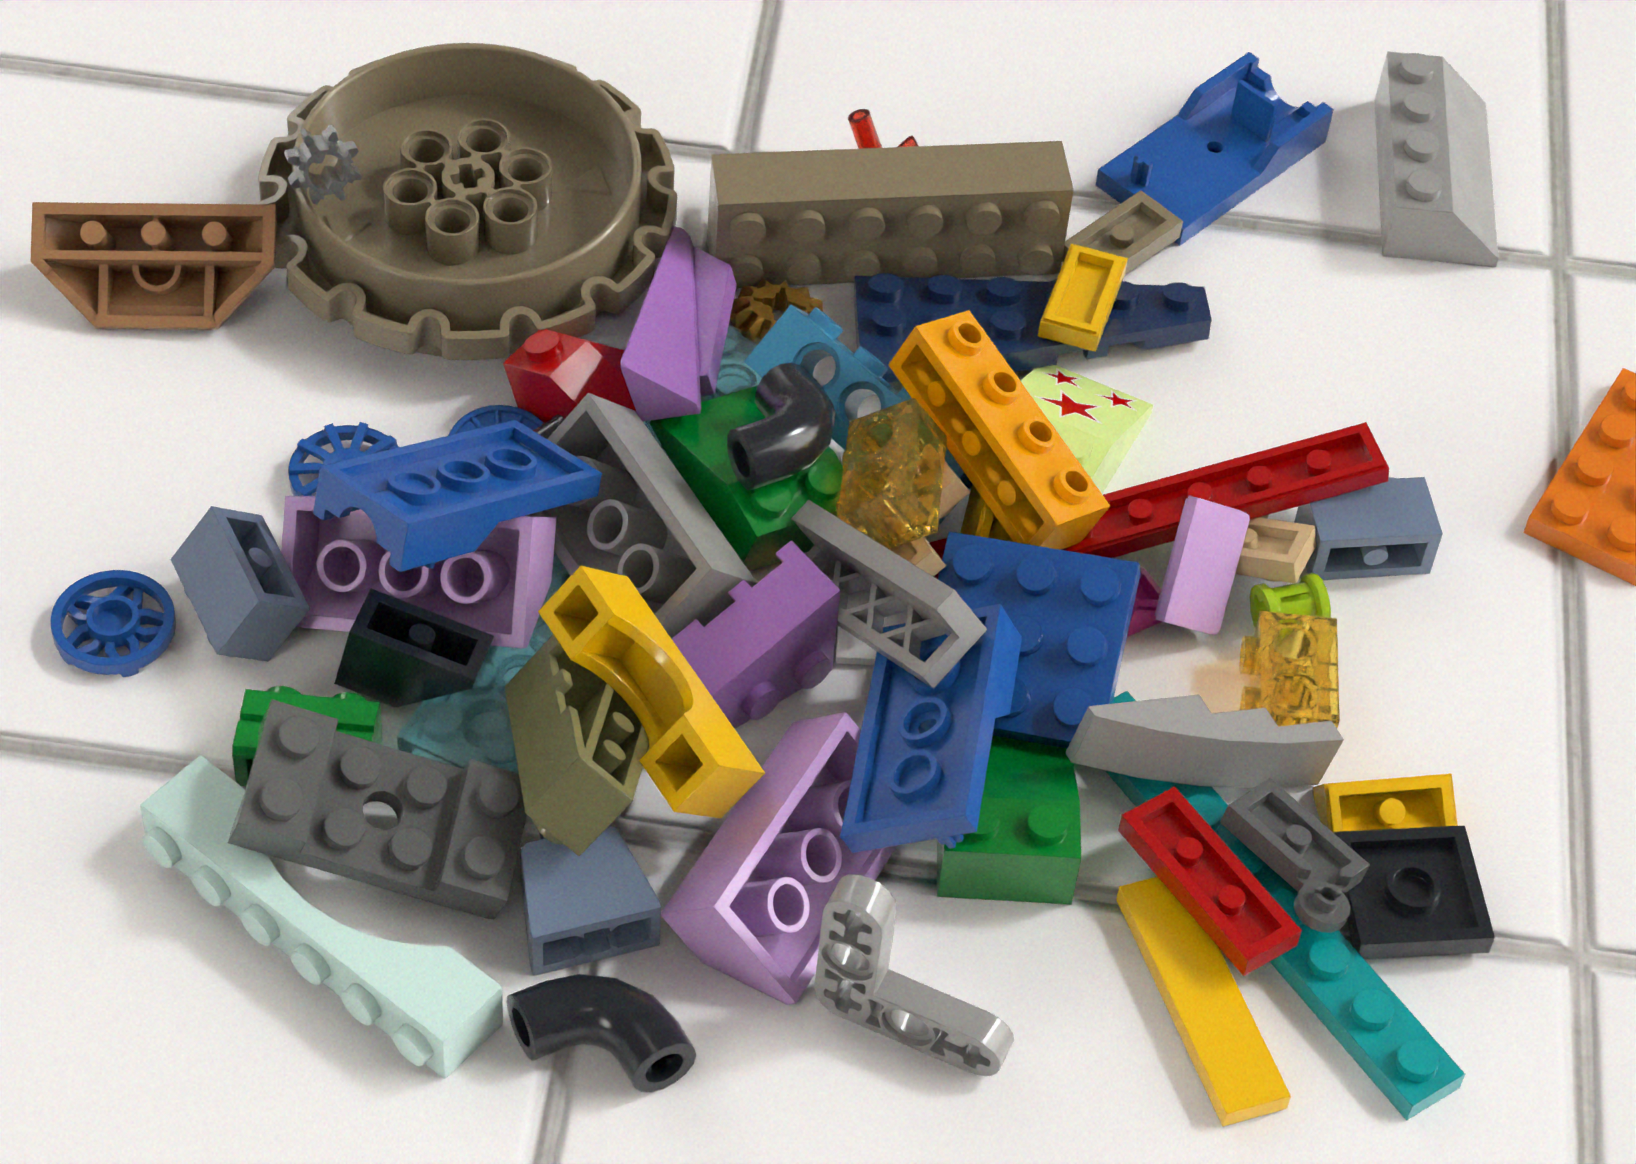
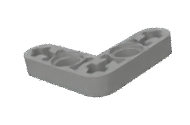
M848 874L841 877L822 914L814 985L815 995L820 1003L829 1011L846 1020L962 1070L979 1076L997 1074L1014 1042L1013 1032L1009 1026L999 1017L986 1010L889 970L897 911L896 900L882 884L869 877L859 874Z

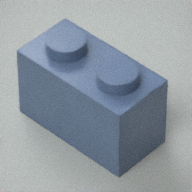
M1389 477L1388 482L1298 506L1294 523L1315 526L1317 546L1306 564V570L1308 574H1318L1322 580L1430 574L1443 535L1425 477Z
M211 506L170 559L184 587V592L190 599L205 629L208 641L217 655L269 661L310 610L262 515Z

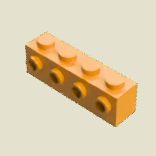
M970 310L914 327L888 365L1013 542L1059 550L1080 543L1109 509L1110 504Z

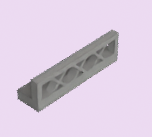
M808 500L791 518L814 544L806 556L821 571L831 561L835 563L834 579L831 581L840 589L837 625L931 688H935L987 630L954 589L812 501ZM870 588L869 603L847 609L849 594ZM907 611L906 625L904 627L883 633L885 617ZM944 634L948 635L945 641L925 662L919 659L921 641Z

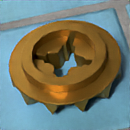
M761 279L757 287L742 286L738 298L733 300L730 319L739 335L747 341L758 345L777 322V320H774L773 310L785 312L790 305H793L808 314L815 307L823 312V301L810 297L808 287L794 289L788 287L786 280L781 285H772L768 281Z

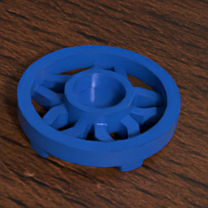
M127 570L97 572L76 581L59 596L52 609L50 620L54 644L62 659L68 665L72 664L90 673L102 675L120 674L122 677L138 674L140 668L152 663L163 654L170 645L176 629L174 605L165 588L144 574ZM117 587L108 596L101 598L88 595L100 589ZM134 590V593H133V601H132L131 599H129V598H127V597H128V596L132 593V591ZM143 592L151 596L160 605L164 613L149 608L142 609ZM78 608L87 610L86 614H83ZM66 615L77 625L67 638L63 633V623ZM149 624L155 627L144 628L141 625ZM93 640L91 643L77 648L84 641ZM139 641L149 644L140 649ZM126 646L130 654L120 656L116 651V647ZM105 647L106 657H97Z

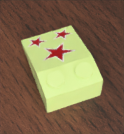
M1056 365L1035 368L1020 381L1103 494L1150 417L1153 404Z

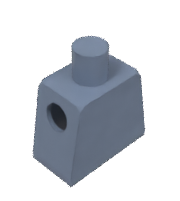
M609 825L580 856L564 844L557 845L550 842L540 832L541 840L528 842L520 848L521 888L530 968L533 976L660 945L661 904L616 827Z

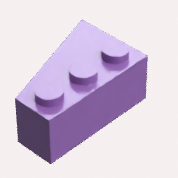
M792 540L776 552L777 558L782 563L753 587L745 580H742L731 589L728 594L734 603L710 623L703 627L695 619L672 638L734 729L750 719L759 720L767 716L779 702L802 688H814L832 671L840 589Z

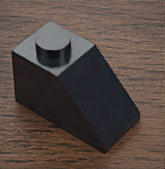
M370 588L349 631L334 684L395 708L472 689L494 636Z

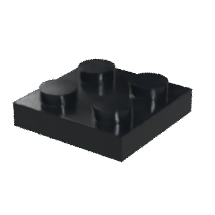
M1465 825L1334 832L1336 836L1370 864L1362 881L1344 894L1350 904V915L1347 918L1353 947L1364 959L1490 952L1495 936Z

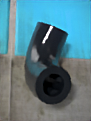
M783 363L770 369L759 382L755 395L757 409L766 418L731 429L727 435L728 456L732 469L740 484L747 490H753L784 480L809 468L831 443L836 416L833 403L823 386L801 365Z
M576 974L543 981L507 995V1010L515 1036L526 1056L532 1061L566 1047L580 1044L599 1046L611 1052L621 1064L634 1088L641 1092H654L672 1085L682 1078L694 1064L696 1058L695 1048L673 1015L654 995L618 978Z

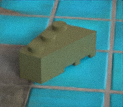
M553 634L506 684L505 693L525 813L532 818L537 830L547 840L557 845L564 844L580 856L633 801L643 768L639 760L647 753L649 741L640 720L625 700L596 674L570 660Z

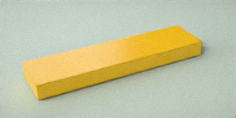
M1158 876L1119 886L1116 901L1222 1127L1287 1109L1291 1095L1219 947Z

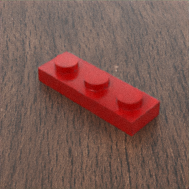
M1175 786L1121 815L1118 828L1121 835L1243 976L1298 945L1302 930Z

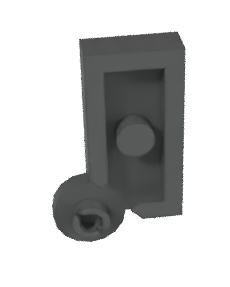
M1271 778L1229 804L1220 823L1298 892L1294 900V910L1298 918L1311 929L1320 932H1334L1341 929L1350 915V904L1344 894L1362 881L1370 864Z

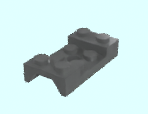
M273 699L271 700L260 724L258 746L245 793L230 832L228 844L494 920L508 901L527 818L519 773L473 759L469 760L464 769L338 732L336 727L339 719ZM374 801L389 805L396 813L397 826L387 830L375 828L366 820L363 806Z

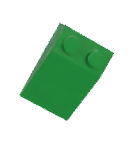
M758 385L701 402L700 414L651 420L649 423L670 461L749 571L779 562L780 560L777 558L776 552L791 540L803 553L811 550L814 544L791 519L808 500L844 522L858 511L864 502L836 453L829 446L809 468L784 480L753 490H747L740 484L728 456L727 435L731 429L766 418L757 409L755 402Z
M992 735L977 832L962 834L963 841L956 842V847L951 849L946 844L940 845L937 840V897L1072 905L1082 859L1080 799L1074 763H1071L1066 755V748Z

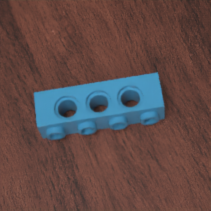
M790 305L744 360L761 377L770 369L783 363L801 365L813 376L816 364L821 359L832 356L836 365L835 374L827 384L823 385L836 413L831 439L887 486L909 467L906 465L902 455L905 442L914 435L922 434L927 444L926 452L934 447L969 490L971 489V481L906 389L903 387L898 392L882 377L888 371V368L864 347L859 346L853 353L837 338L844 330L817 307L808 314ZM877 395L881 403L880 414L873 423L862 426L858 420V408L865 398ZM948 515L938 519L934 524L940 525Z

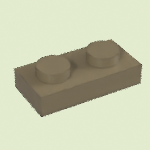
M1140 190L1066 240L1062 262H1064L1072 243L1128 258L1126 275L1180 238L1183 221Z

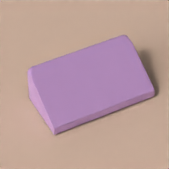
M1193 496L1186 498L1156 607L1155 620L1211 635L1218 634L1250 521L1249 515L1246 512Z

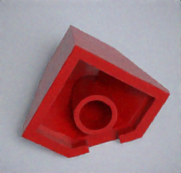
M543 329L528 337L524 344L503 362L517 407L532 413L543 423L558 414L565 419L588 393L636 411L621 370V358L625 351L623 349Z

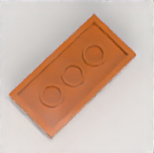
M1623 368L1533 509L1523 533L1635 586L1636 373Z

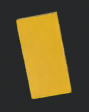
M1071 243L1042 315L1038 337L1096 352L1123 281L1128 258Z

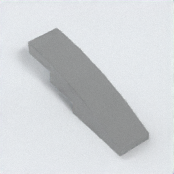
M1198 694L1088 706L1066 751V755L1071 763L1151 780L1196 786L1255 788L1271 778L1280 787L1318 785L1344 739L1332 721L1278 727L1266 708L1211 713Z

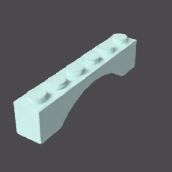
M198 756L140 804L145 832L143 843L149 854L165 868H171L174 865L192 880L195 889L208 903L216 907L223 904L240 917L243 926L256 941L266 946L273 943L287 954L296 970L308 982L314 985L325 984L341 997L345 1008L360 1023L364 1025L374 1023L392 1037L396 1048L412 1064L422 1066L425 1063L442 1078L446 1079L503 1025L502 986L449 946L412 945L378 938L341 924L304 900L281 877L266 854L228 844L230 832L245 789L203 756Z

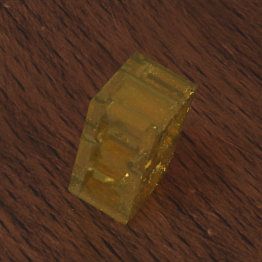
M915 398L849 421L846 450L842 456L843 475L840 498H838L836 503L837 517L888 549L938 532L947 436Z
M1260 611L1254 636L1244 635L1241 642L1239 672L1240 674L1250 675V687L1244 686L1242 689L1240 710L1266 708L1278 727L1332 721L1335 727L1338 728L1340 714L1337 618Z

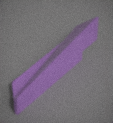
M674 227L667 241L621 358V370L637 415L642 421L700 414L701 396L715 394L737 286L731 265L695 247L690 235L680 227Z

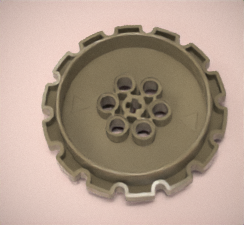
M450 43L424 46L389 55L349 71L348 76L334 87L329 85L322 86L302 101L288 115V136L276 137L270 141L262 159L258 175L260 202L258 204H276L275 268H287L288 288L302 304L326 322H334L339 319L346 320L353 326L354 337L362 341L404 354H415L417 352L442 356L446 360L506 358L520 348L528 337L543 329L578 338L592 332L595 329V318L602 311L619 314L627 309L648 288L655 274V258H661L674 227H676L677 193L674 191L675 167L669 149L658 130L641 128V109L633 101L606 81H593L579 72L574 65L536 52L496 44ZM329 125H332L337 132V142L340 140L343 143L354 141L359 152L352 158L353 163L351 164L359 168L362 178L361 180H353V183L347 182L343 188L345 200L341 201L336 198L334 193L325 195L324 200L321 199L316 205L312 203L309 196V187L305 190L303 186L296 189L291 187L288 177L295 171V165L287 161L284 153L285 150L293 149L294 146L300 147L303 143L302 129L308 130L312 136L322 135V130L325 131ZM325 155L322 163H311L309 172L321 175L325 166L335 167L338 158L333 155Z

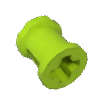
M1306 574L1296 584L1270 588L1265 583L1251 588L1249 598L1252 621L1258 635L1265 641L1276 639L1281 631L1310 626L1311 629L1317 631L1329 626L1331 620L1330 599L1327 588L1318 574Z

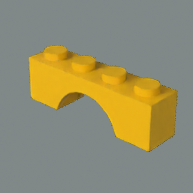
M580 565L538 611L570 660L585 667L604 680L634 711L644 727L649 741V751L639 761L674 812L721 819L765 774L760 764L629 577Z

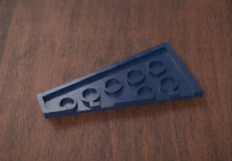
M880 273L873 276H855L853 299L857 349L859 346L864 347L888 368V371L882 377L888 383L899 381L888 364L915 326L969 310L1014 372L1057 365L1058 355L1083 351L1086 359L1108 356L1109 346L1131 343L1135 347L1147 350L1209 339L1212 319L1205 286H1191L1181 282L1167 285H1141L1122 281L1097 350L1094 352L1038 337L1040 321L1057 279L1049 282L1016 281L1008 277L981 280L957 279L949 275L917 278L898 277L889 273Z

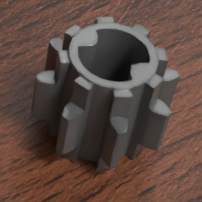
M329 125L325 131L322 130V135L312 136L308 130L302 129L303 143L299 148L294 146L293 149H287L284 153L287 161L295 165V171L288 177L291 187L296 189L303 186L304 190L309 187V196L312 203L316 205L321 199L324 200L325 195L334 193L336 198L341 201L345 200L343 188L347 182L353 183V180H361L362 178L359 168L351 164L353 163L352 158L359 152L354 141L343 143L340 140L337 142V132L332 125ZM325 155H333L338 158L335 167L325 166L321 175L309 172L311 163H322Z

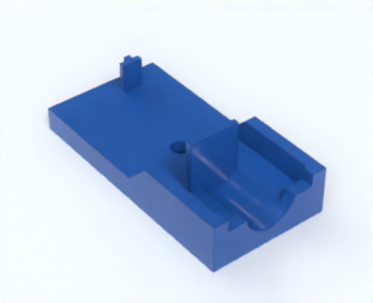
M1248 52L1196 87L1175 117L1100 167L1095 186L1120 204L1140 190L1183 221L1180 238L1174 241L1177 245L1181 246L1324 144L1327 140L1334 109L1324 102L1317 107L1309 101L1300 107L1287 104L1276 93L1271 81V75L1258 67L1260 58Z
M512 420L320 466L313 514L324 521L332 519L334 516L338 518L350 515V512L361 509L373 523L377 544L391 552L390 566L399 572L423 565L431 569L435 568V562L476 551L499 522L598 496L602 473L517 420Z
M1001 604L971 609L987 630L934 689L879 652L876 653L840 835L852 853L937 839L940 845L946 844L951 849L956 847V842L963 841L962 834L977 832L995 718L1010 714L1022 636ZM906 623L883 627V633L904 627ZM944 634L921 641L919 659L925 662L945 641L948 635Z

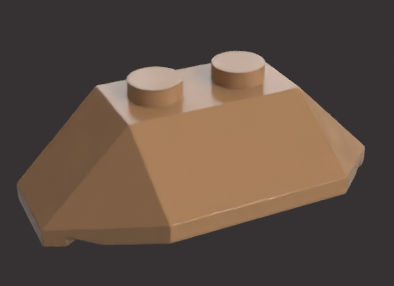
M32 202L30 262L96 329L218 330L276 267L277 206L276 204Z

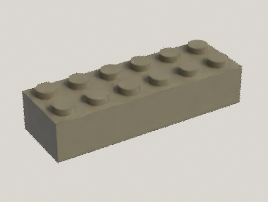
M1062 141L711 154L707 229L708 249L710 255L731 265L737 283L736 288H742V286L757 287L761 279L768 281L772 285H781L786 280L788 286L854 283L855 276H873L880 273H889L898 277L932 278L938 275H949L955 278L1059 274L1074 189Z

